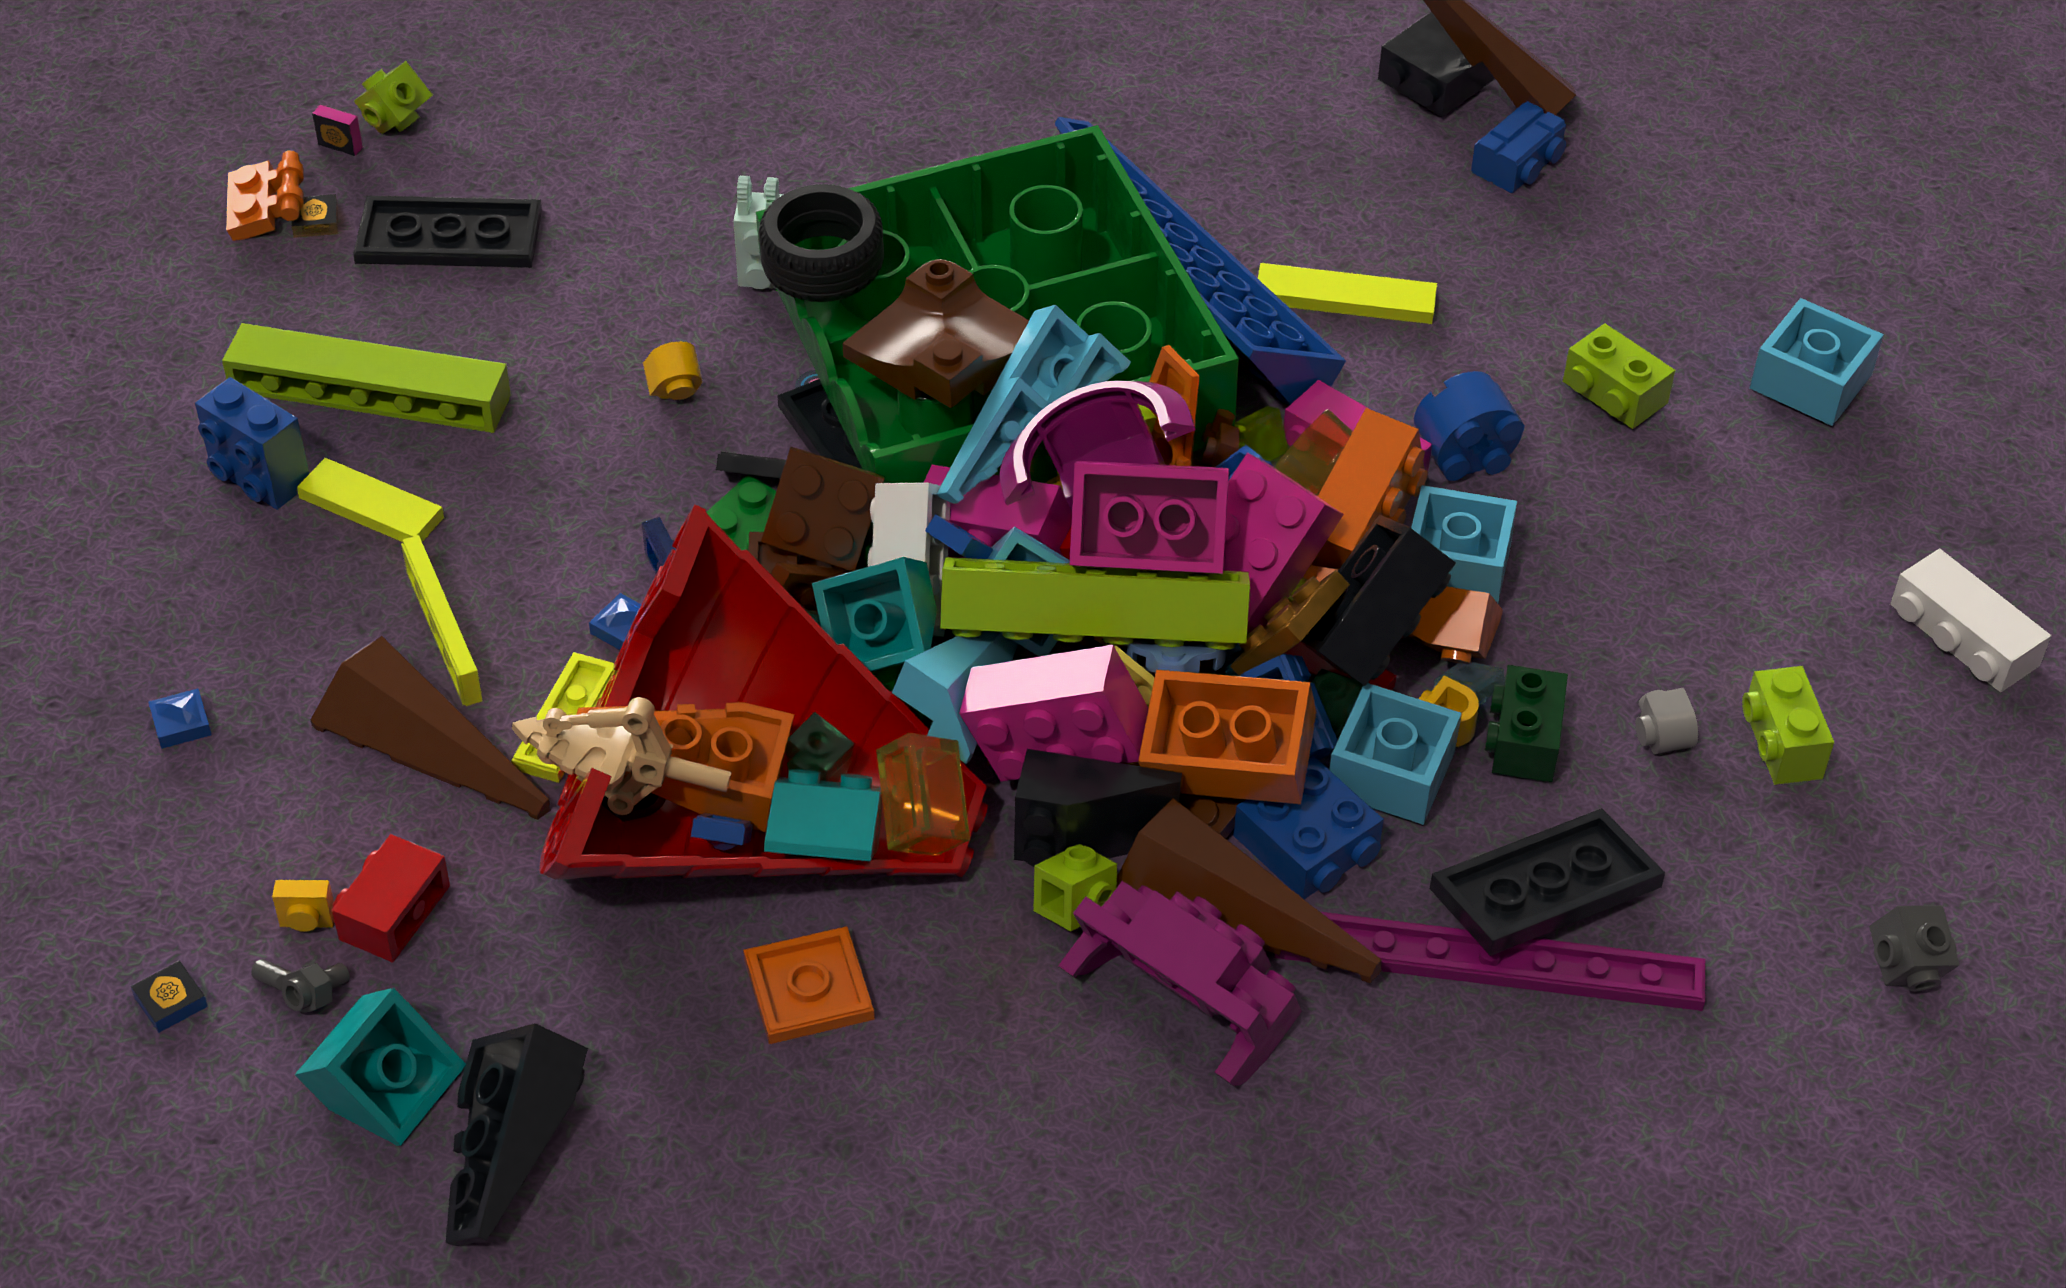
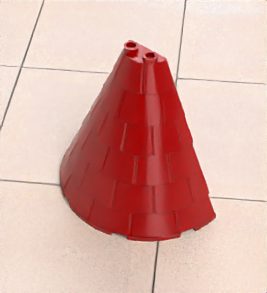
M694 504L673 541L672 547L676 548V550L672 549L664 565L659 567L613 664V670H616L617 674L616 676H611L595 707L628 706L632 699L641 697L649 700L653 704L655 711L677 710V704H695V710L725 709L726 703L744 702L794 714L780 777L788 778L789 770L793 769L820 772V781L841 782L842 774L872 777L873 786H884L879 849L871 861L764 852L766 832L753 829L751 842L722 851L714 848L706 839L691 837L693 819L701 814L667 799L654 814L622 822L601 805L612 776L591 768L583 781L578 780V775L576 774L567 775L557 803L560 808L553 819L544 843L539 867L540 873L555 880L606 876L618 879L660 876L696 878L733 875L767 877L803 874L839 876L886 873L888 876L957 875L963 877L974 854V849L968 846L972 832L976 833L979 830L988 810V804L982 802L987 786L961 760L927 738L929 729L903 701L894 695L892 691L889 692L845 644L838 645L747 549L741 550L715 521L707 515L706 509Z

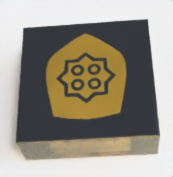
M336 194L304 197L303 207L299 210V217L292 221L294 238L338 234V203Z

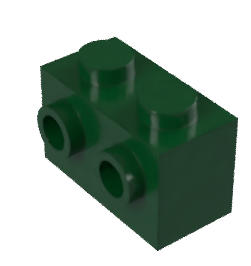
M1507 665L1504 685L1494 683L1490 713L1499 714L1498 722L1489 721L1485 751L1494 752L1491 773L1553 782L1560 748L1568 674Z

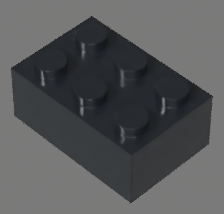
M1379 514L1338 570L1350 585L1302 639L1301 643L1335 669L1366 686L1370 679L1378 678L1387 668L1390 662L1389 653L1398 641L1405 639L1416 629L1421 619L1419 613L1429 599L1437 597L1447 587L1451 579L1449 572L1456 562L1412 528Z

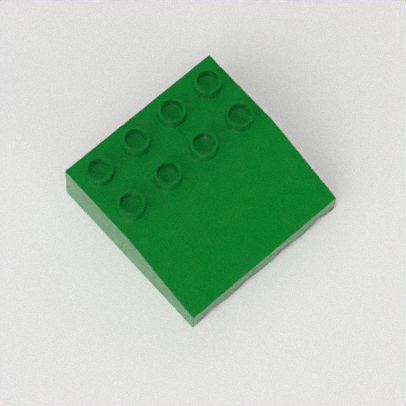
M1098 125L848 188L869 199L874 204V207H876L882 220L884 260L876 279L865 289L852 296L829 302H811L797 299L776 288L862 469L885 476L883 483H924L932 464L951 467L992 391L991 389L983 396L973 390L953 408H949L926 393H923L914 400L843 357L842 343L898 299L904 289L906 278L923 264L936 259L951 261L974 275L977 286L984 294L1030 320L1035 310L1057 305L1088 335L1102 334L1131 361L1126 370L1115 374L1108 381L1149 382L1162 347L1170 345L1199 374L1193 452L1203 448L1204 442L1201 437L1206 425L1213 422L1218 409H1225L1236 415L1239 358ZM764 209V210H760V211H756V212H755V213H756V223H757V234H758L759 254H760L759 225H760V221H761L762 215H764V212H765V210H767V209ZM819 236L800 241L795 246L810 250H825L841 246L849 241L838 237ZM1234 418L1233 423H1232V425H1231V426H1234V427H1235V418ZM1042 440L1032 457L1030 476L1031 481L1046 483L1058 474ZM1001 466L997 468V472L994 475L1000 476Z

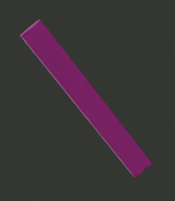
M1321 912L1382 959L1381 971L1698 1011H1703L1705 1004V959L1540 938H1534L1490 956L1466 929ZM1282 950L1280 955L1275 954V958L1311 963L1309 958Z

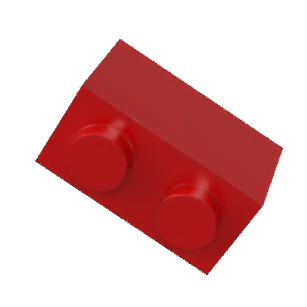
M390 834L378 851L374 850L368 855L361 873L351 886L343 889L334 901L332 915L338 939L393 963L450 887L445 856Z

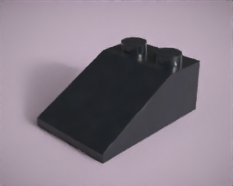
M1027 749L1015 795L1014 860L1025 861L1034 867V865L1078 844L1090 847L1096 853L1108 859L1127 855L1139 831L1173 798L1180 803L1182 773Z

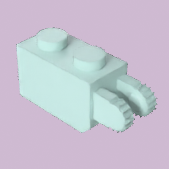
M739 176L737 183V207L734 216L738 286L755 289H776L766 277L762 267L755 212L767 209L773 201L784 195L779 194L778 178L768 177L764 185V193L752 192L750 176Z

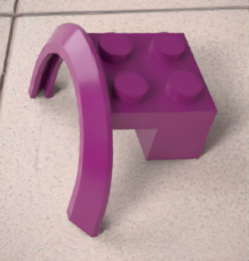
M1143 381L1100 382L1076 389L1058 398L1041 410L1027 424L1007 450L1000 468V484L1005 504L1009 505L1035 494L1030 476V465L1032 457L1042 440L1059 473L1065 499L1071 511L1073 505L1074 465L1078 460L1165 465L1138 404L1149 408L1158 416L1160 427L1164 431L1166 440L1170 441L1196 430L1186 401L1175 390L1167 386Z

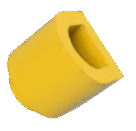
M679 341L663 344L655 348L643 362L650 396H658L661 399L681 400L692 396L702 384L695 346L691 343Z
M1444 675L1432 691L1425 690L1419 699L1462 713L1456 747L1467 744L1475 735L1479 700L1474 691L1469 687Z

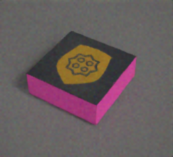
M319 105L312 113L318 145L356 156L363 148L358 117L356 115Z

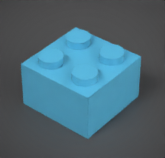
M1800 298L1760 347L1750 389L1833 426L1873 374L1884 334Z
M1422 485L1411 528L1456 562L1449 572L1451 579L1447 586L1490 593L1495 601L1499 603L1512 542L1517 501Z
M1367 683L1366 686L1363 685L1332 752L1330 771L1371 808L1424 825L1455 753L1462 713Z

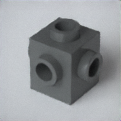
M1943 905L1897 906L1869 926L1874 943L1875 958L1880 965L1885 986L1908 985L1909 990L1914 992L1929 990L1941 984V977L1960 966L1956 943L1951 936Z

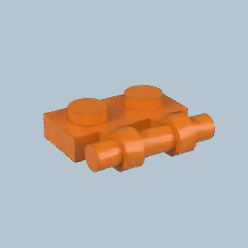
M291 150L282 154V161H280L275 170L268 160L255 165H246L228 173L226 230L233 241L244 240L275 230V218L282 216L287 221H294L299 217V210L303 207L304 203L303 190L299 187L304 179V167L300 162L297 152Z

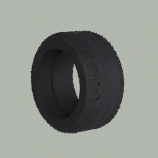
M828 184L800 187L777 198L762 215L759 225V243L763 270L766 277L778 290L791 297L811 302L841 300L865 289L876 279L882 268L884 243L881 217L874 204L856 191ZM819 236H832L849 241L841 246L825 250H810L795 246L800 241Z

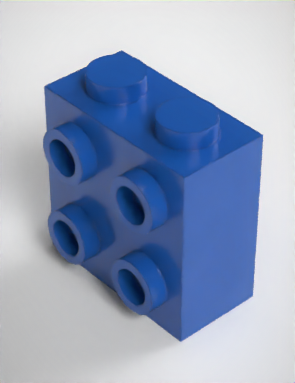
M231 377L195 402L200 422L198 429L204 439L208 455L207 465L214 476L221 481L229 479L240 486L251 500L255 502L262 500L276 510L298 494L297 486L310 473L297 417Z
M1312 756L1308 761L1302 803L1292 804L1246 799L1236 806L1233 836L1286 886L1303 899H1306L1318 890L1321 893L1329 891L1338 883L1343 873L1356 864L1360 867L1366 866L1378 855L1381 849L1380 841L1384 819L1317 758Z

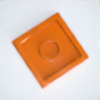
M847 926L743 950L744 961L769 1044L875 1020L874 1008Z

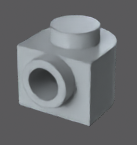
M1684 688L1668 691L1654 690L1641 697L1638 704L1642 712L1641 716L1636 718L1635 726L1638 740L1642 746L1649 745L1653 754L1696 746L1698 742L1697 719Z

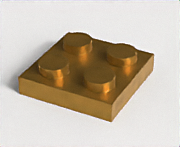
M1337 570L1320 582L1314 576L1308 579L1292 595L1294 600L1292 602L1285 596L1266 612L1263 617L1268 621L1265 627L1261 624L1247 634L1246 644L1239 643L1243 652L1230 667L1240 676L1244 672L1291 649L1302 641L1350 584Z

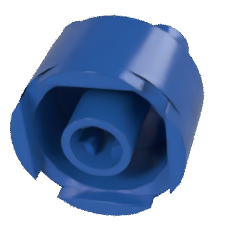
M1479 371L1455 375L1444 381L1447 388L1434 397L1432 392H1429L1422 399L1415 411L1414 425L1419 429V436L1432 444L1431 455L1446 479L1455 481L1467 474L1481 470L1494 475L1502 472L1511 463L1509 455L1519 444L1525 426L1501 387L1492 380L1490 375Z

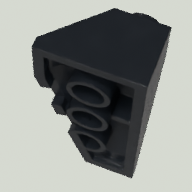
M536 1023L472 1040L458 1090L457 1101L458 1108L469 1109L468 1127L465 1132L461 1130L454 1136L453 1148L454 1152L462 1153L465 1156L464 1169L454 1177L450 1184L446 1231L447 1244L462 1246L488 1240L574 1102L576 1093L584 1081L585 1072L583 1066L588 1051L587 1047Z

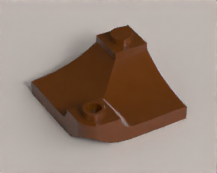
M936 259L923 264L906 278L904 289L898 299L842 343L843 357L914 400L923 393H926L949 408H953L973 390L984 396L993 389L1029 320L984 294L977 286L974 275L951 261Z

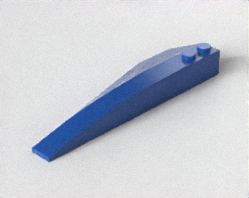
M1058 117L1055 122V126L1060 134L1093 126L1087 121ZM1107 139L1231 347L1249 364V371L1259 379L1267 381L1276 390V397L1289 406L1318 380L1332 387L1346 360Z

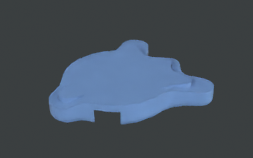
M1134 638L1133 643L1124 645L1127 646L1126 654L1137 662V655L1146 657V670L1156 673V670L1199 673L1200 661L1213 659L1212 668L1218 670L1226 662V656L1242 650L1239 643H1235V647L1232 649L1219 650L1206 647L1203 641H1185L1184 645L1180 647H1163L1156 645L1154 639Z

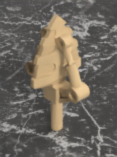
M641 697L632 699L627 708L589 710L588 714L582 713L579 715H567L559 708H552L547 712L545 719L537 720L536 716L519 720L512 724L514 733L525 745L530 743L537 749V755L543 763L554 764L560 770L570 775L576 774L578 775L577 779L580 781L584 780L591 768L612 776L604 796L609 798L607 803L610 810L619 815L629 814L635 804L657 787L662 786L665 777L727 792L732 774L730 771L672 757L673 745L668 743L654 716L655 708L653 704ZM626 771L629 772V774L624 778Z

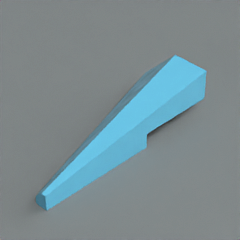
M1057 305L1035 310L936 495L951 503H959L964 499L963 495L978 483L989 479L997 472V468L1001 466L1003 458L1012 442L1041 410L1058 398L1076 389L1108 381L1115 374L1126 370L1131 361L1102 334L1088 335Z
M982 631V635L977 637L956 636L906 660L892 693L933 721L926 736L964 763H968L974 753L977 742L959 712L971 668L1012 661L1019 644L1003 637L998 631Z

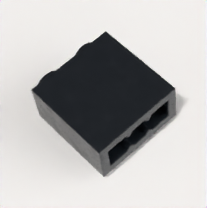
M1432 12L1381 47L1378 80L1441 117L1495 80L1483 61L1473 67Z

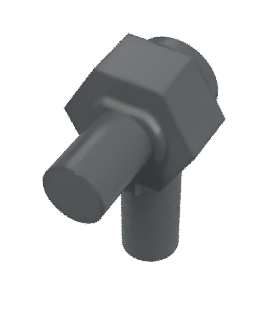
M260 959L255 962L251 971L254 979L282 991V996L287 1006L294 1011H300L302 1014L333 1002L332 989L347 983L350 979L349 971L342 963H337L324 970L317 963L291 972L265 959Z

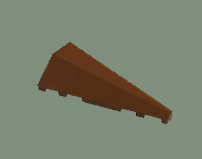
M1423 0L1473 67L1483 61L1517 108L1528 101L1542 108L1545 114L1550 112L1556 115L1576 96L1575 89L1569 82L1467 0Z
M383 636L341 663L310 719L311 725L318 731L324 732L328 730L347 738L350 744L362 749L364 746L389 755L394 762L458 788L463 785L483 793L486 799L497 804L505 802L527 811L529 816L538 820L551 811L549 799Z
M1174 798L1139 831L1117 876L1116 888L1123 881L1137 891L1144 885L1153 891H1157L1169 900L1172 899L1176 892H1179L1192 902L1196 896L1205 899L1221 912V921L1233 929L1242 924L1259 935L1265 942V945L1262 947L1265 951L1280 955L1283 950L1309 958L1311 964L1319 968L1326 969L1328 965H1332L1360 974L1361 980L1371 983L1381 973L1382 959Z

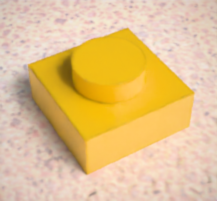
M275 880L272 898L280 927H290L297 931H311L316 927L334 926L332 915L334 899L329 880Z

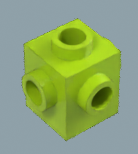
M405 61L387 74L381 68L365 80L362 86L366 91L355 99L354 102L361 110L362 116L367 123L375 127L379 133L384 134L394 126L401 132L416 121L420 116L415 110L432 97L433 94L407 61Z
M1078 844L1034 865L1033 911L1069 931L1081 927L1073 912L1085 897H1088L1102 907L1116 889L1117 863L1096 853L1090 847Z

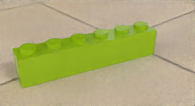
M241 323L222 359L226 379L231 377L262 397L495 433L511 396L507 364L245 323Z
M945 557L942 568L940 629H952V634L960 637H977L982 635V631H1000L1003 637L1016 640L1032 638L1033 633L1053 634V639L1062 642H1078L1083 640V636H1101L1104 642L1117 645L1131 644L1134 642V638L1154 639L1156 645L1163 647H1180L1184 645L1185 641H1203L1208 648L1227 650L1234 648L1235 643H1247L1250 593L1249 572L1223 571L1222 574L1070 565V563Z

